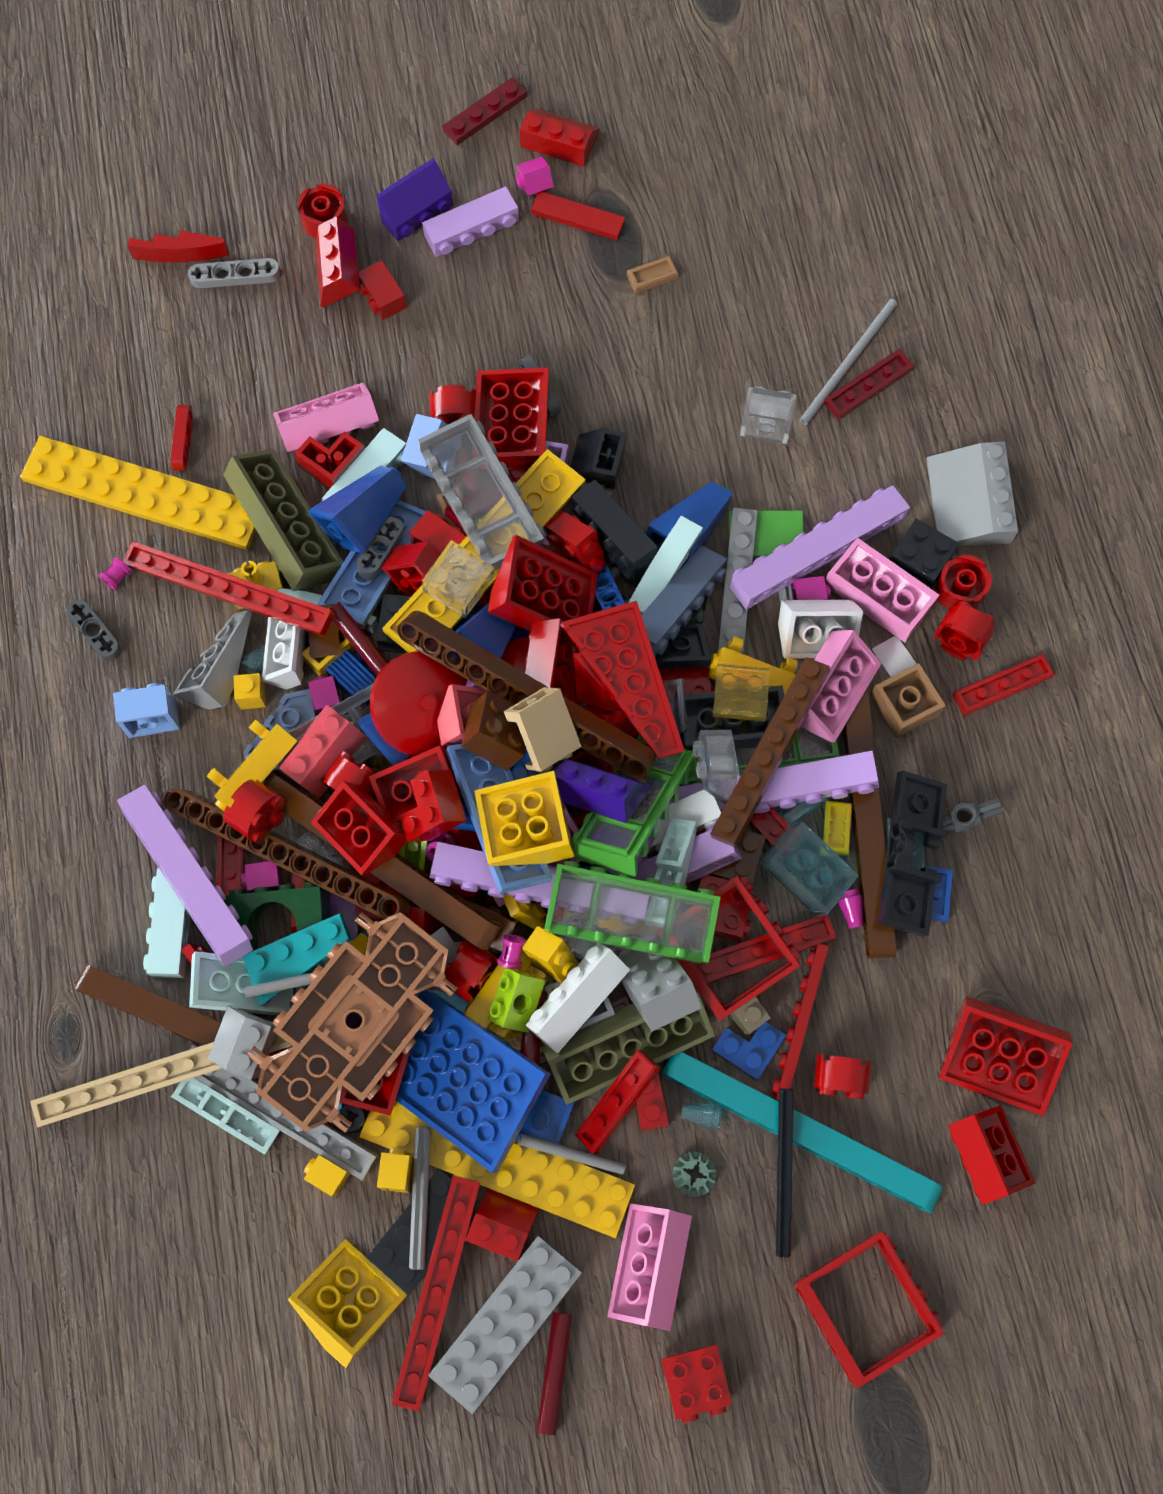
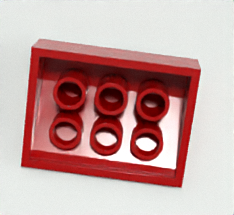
M549 367L477 371L474 419L481 422L485 430L484 437L487 442L492 441L497 451V459L499 462L503 461L507 469L538 460L546 451ZM474 445L472 451V459L479 456ZM485 464L477 467L478 471H488Z
M514 535L492 587L488 613L530 632L533 621L558 618L567 621L592 614L598 574L525 538Z
M965 996L952 1031L939 1079L1044 1116L1073 1042L1069 1032Z

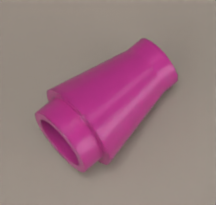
M859 889L838 893L839 900L837 902L848 923L849 929L863 926V894L860 895Z

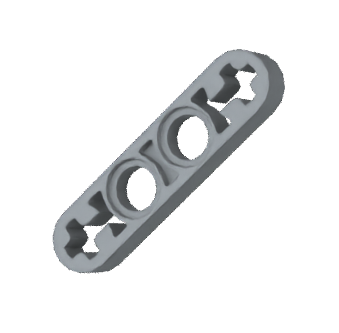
M272 258L200 263L191 266L188 270L189 280L196 288L271 283L278 280L281 274L277 261ZM245 268L252 270V273L248 276L240 275L241 270ZM268 268H272L271 273H266ZM226 270L229 272L225 278L217 277L219 271ZM198 274H203L201 275L200 279H196V277H198Z

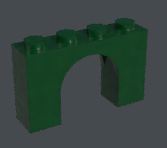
M311 882L304 883V888L296 889L295 884L279 885V890L270 891V887L254 888V893L246 894L245 889L229 890V895H226V899L223 900L227 907L232 905L239 916L237 920L239 925H246L253 937L250 940L253 951L258 949L257 925L259 918L271 905L281 903L293 913L297 932L331 917L330 892Z

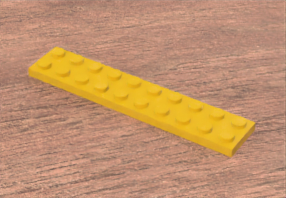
M39 436L20 476L24 482L247 551L256 532L255 527L237 497L233 494L43 436Z
M547 449L516 484L520 489L522 502H527L533 512L532 519L535 524L539 523L544 529V526L569 502L571 496L577 493L585 484L586 479ZM504 497L476 526L478 530L513 514ZM518 522L483 538L494 557L508 550L514 535L528 540ZM467 536L436 569L430 580L425 581L382 628L383 632L408 653L419 651L400 639L397 634L399 623L411 612L421 611L448 628L453 629L494 584L500 568L489 574Z
M396 1100L391 1116L374 1111L369 1112L359 1136L360 1138L387 1149L406 1150L414 1159L415 1129L417 1127H428L431 1130L430 1166L456 1176L479 1181L483 1187L616 1239L635 1184L576 1161L518 1145L517 1140L514 1141L498 1173H491Z

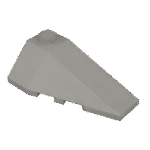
M249 610L235 613L215 636L217 643L212 645L207 651H203L200 655L203 660L195 670L190 668L173 693L176 698L208 710L224 707L231 699L230 694L234 689V676L238 675L251 618Z

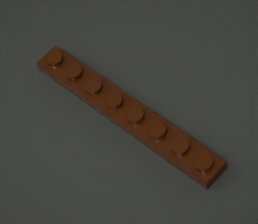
M805 657L710 833L713 839L736 848L830 672L829 665Z

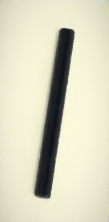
M790 1088L779 1089L776 1256L781 1258L791 1256L794 1091Z

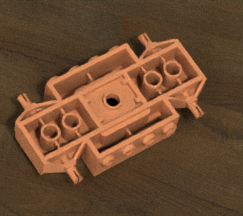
M361 912L355 922L366 929L369 934L365 956L347 941L342 945L336 943L327 954L330 960L323 968L319 965L310 975L309 979L312 980V983L308 988L304 990L301 987L293 996L291 1001L294 1005L288 1013L282 1010L273 1021V1024L276 1026L273 1032L292 1047L270 1057L253 1046L251 1050L259 1058L250 1051L247 1054L261 1068L256 1093L305 1132L326 1122H332L345 1133L348 1128L341 1124L340 1121L348 1127L351 1126L352 1122L347 1120L338 1111L342 1086L360 1101H363L366 1097L371 1100L381 1087L377 1084L383 1075L390 1076L398 1065L394 1060L401 1052L405 1055L416 1042L412 1037L419 1029L424 1032L433 1020L430 1016L433 1009L417 998L415 994L435 986L451 997L458 988L449 982L444 975L449 950L401 912L380 922L372 921ZM355 1012L361 1016L362 1024L360 1027L351 1029L346 1025L345 1019L349 1013Z

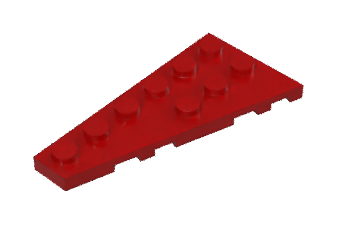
M637 601L561 622L562 628L645 743L654 751L656 758L659 760L683 753V744Z

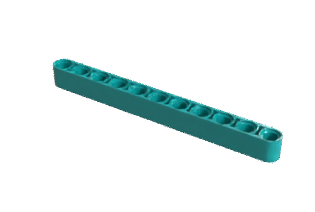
M683 1052L668 1058L661 1072L662 1076L778 1136V1101ZM793 1109V1144L925 1212L933 1213L943 1190L940 1184Z

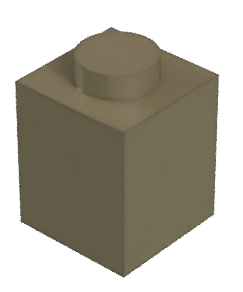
M756 997L729 1014L743 1034L752 1033L771 1019Z

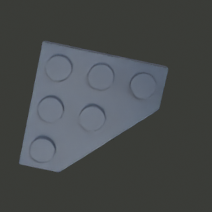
M310 689L286 693L279 701V706L272 715H269L263 726L270 731L277 723L288 732L316 716ZM258 735L243 751L244 760L245 756L250 754L262 741V738ZM282 760L273 769L274 771L283 772L281 769L278 768V765L282 762Z

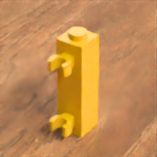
M736 636L733 637L732 642H727L726 647H722L718 652L710 656L711 663L710 667H708L710 668L708 678L739 690L783 685L784 696L796 676L794 672L798 664L797 660L788 657L786 663L781 662L780 668L741 654L743 639Z
M255 719L249 728L262 738V741L229 779L224 777L215 768L207 775L211 781L220 787L214 797L217 799L215 804L224 811L226 806L231 808L235 801L231 797L244 782L251 779L255 782L256 779L263 782L297 742L295 738L277 723L269 731Z
M522 949L520 957L522 965L521 968L515 970L528 972L545 980V986L549 980L546 977L547 974L537 969ZM498 964L465 1014L507 1042L513 1034L510 1029L503 1028L488 1020L490 1007L494 1001L499 980L504 971V967Z

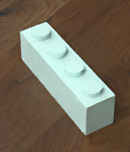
M383 428L323 496L322 501L379 466L394 467L395 469L398 466H403L405 463L401 461L406 443Z
M157 868V874L152 878V891L155 892L154 902H151L149 905V917L152 918L151 928H148L146 933L149 951L144 956L143 966L144 970H147L146 973L152 978L184 979L186 956L181 950L188 944L190 915L160 869Z

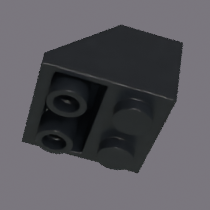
M601 428L579 434L570 467L586 479L585 481L592 482L596 480L599 484L605 485L606 488L615 489L626 448V433Z

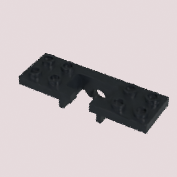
M903 770L897 772L878 925L922 937L929 936L935 884L941 883L942 877L936 876L937 870L928 867L920 868L919 871L907 866L913 857L911 854L915 848L916 839L913 831L924 834L923 846L931 849L940 848L941 839L947 837V832L942 830L947 784Z

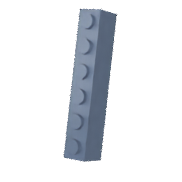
M701 545L641 615L655 657L657 654H663L670 639L674 640L680 631V626L682 624L686 625L689 622L693 610H699L704 597H709L712 594L716 582H722L727 572L724 569L727 558Z

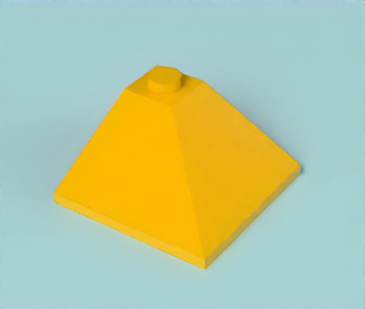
M554 771L474 790L489 866L548 864L575 857Z
M345 1239L289 1297L288 1301L323 1348L342 1366L347 1368L403 1302L407 1294Z

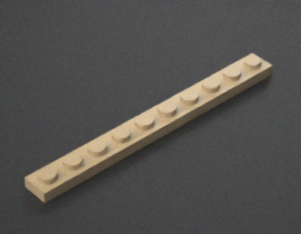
M276 1034L269 1053L291 1047V1045ZM214 1042L32 1100L30 1102L37 1128L222 1069L208 1059Z

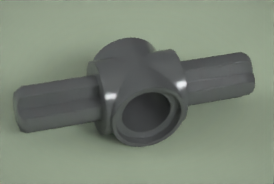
M995 799L977 806L974 803L958 804L953 810L948 811V816L943 817L942 830L946 832L955 830L956 833L970 832L976 826L981 825V820L1002 814L1004 812L1002 803L999 799ZM963 813H968L972 816V819L966 823L960 822L957 818Z

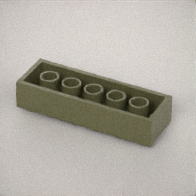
M269 449L232 456L223 476L291 589L297 591L330 583L343 564V560L325 531L308 513L311 508L276 451Z
M695 988L702 1007L701 1009L652 1032L632 1003L615 1011L614 1016L577 1031L558 1054L545 1044L541 1045L544 1057L566 1105L613 1084L637 1049L643 1050L655 1063H658L714 1037V1032L697 989Z

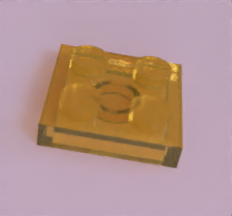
M717 664L713 717L766 721L770 669Z

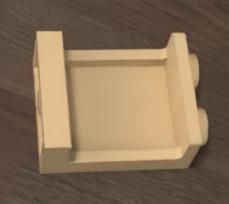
M544 687L503 711L507 721L517 722L531 759L525 764L527 770L538 771V773L549 771L553 768L554 763L559 760L568 759L573 755L572 752L581 747L561 690L558 688Z

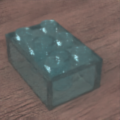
M804 822L790 824L759 862L814 916L828 915L859 876Z

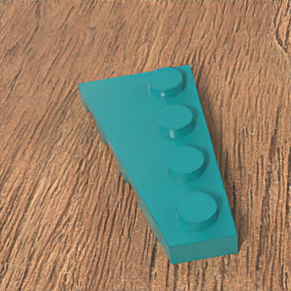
M337 914L244 955L243 959L252 985H258L308 974L314 966L328 958L327 954L336 943L342 945L345 941L349 942L352 939L343 914ZM285 990L256 996L260 1007L266 1006L271 1002V999Z

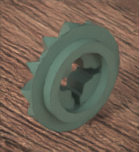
M688 1152L680 1156L674 1164L672 1172L673 1181L678 1190L687 1196L699 1197L705 1195L713 1188L716 1182L715 1165L712 1159L702 1152ZM698 1162L699 1173L703 1174L702 1176H705L706 1179L697 1178L691 1186V1176L683 1171V1169L692 1170Z

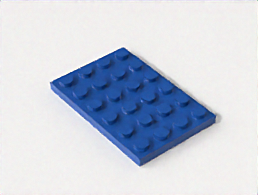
M430 989L420 992L418 998L433 1009V1012L430 1014L433 1020L424 1032L419 1029L414 1036L416 1042L410 1049L396 1101L491 1173H498L551 1074Z

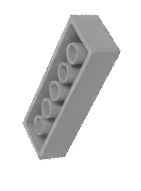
M538 1236L428 1376L473 1414L574 1285L582 1272Z

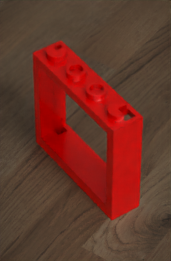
M738 874L713 890L714 896L720 897L735 886L788 961L724 1004L695 962L676 959L719 1021L800 966L798 959L802 957L793 943L788 945L782 937L785 935V932L777 921L772 923L766 915L770 911L760 898L756 901L751 893L754 888L745 876L740 878ZM692 905L676 916L669 944L684 947L673 929L704 907ZM659 928L657 933L662 937L663 928Z
M883 1231L875 1233L794 1283L796 1290L854 1388L861 1387L944 1335L940 1328L943 1324L940 1321L939 1315L934 1310L930 1311L925 1303L928 1300L927 1295L919 1284L915 1286L910 1278V1275L913 1273L904 1259L900 1261L894 1251L897 1249L895 1242L891 1240L888 1234L885 1235ZM876 1245L927 1331L863 1371H860L810 1284Z

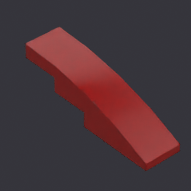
M182 230L179 231L177 238L155 234L152 242L129 238L127 244L133 259L153 262L205 261L229 255V249L224 238Z

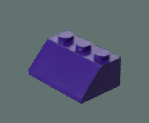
M433 158L376 195L381 223L397 241L404 237H409L416 229L422 226V222L448 211L453 205L452 191Z
M564 759L555 771L562 802L623 823H627L651 789L650 784L570 759Z

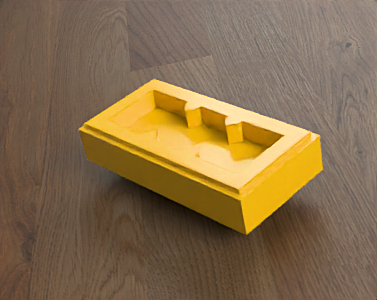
M825 802L822 853L848 856L852 803Z

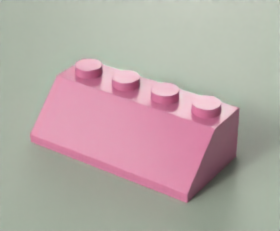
M364 383L273 413L287 452L292 451L293 453L300 448L309 436L324 444L333 436L338 435L340 437L343 432L351 434V430L357 428L367 429L372 427L374 422L379 421L371 395Z
M856 538L829 571L825 580V585L829 584L832 592L844 600H853L863 610V614L904 643L920 625L939 597V594L859 538Z
M854 630L832 631L814 659L829 665L830 672L800 727L829 742L836 741L882 664Z
M630 1203L607 1317L671 1331L692 1216L668 1209Z

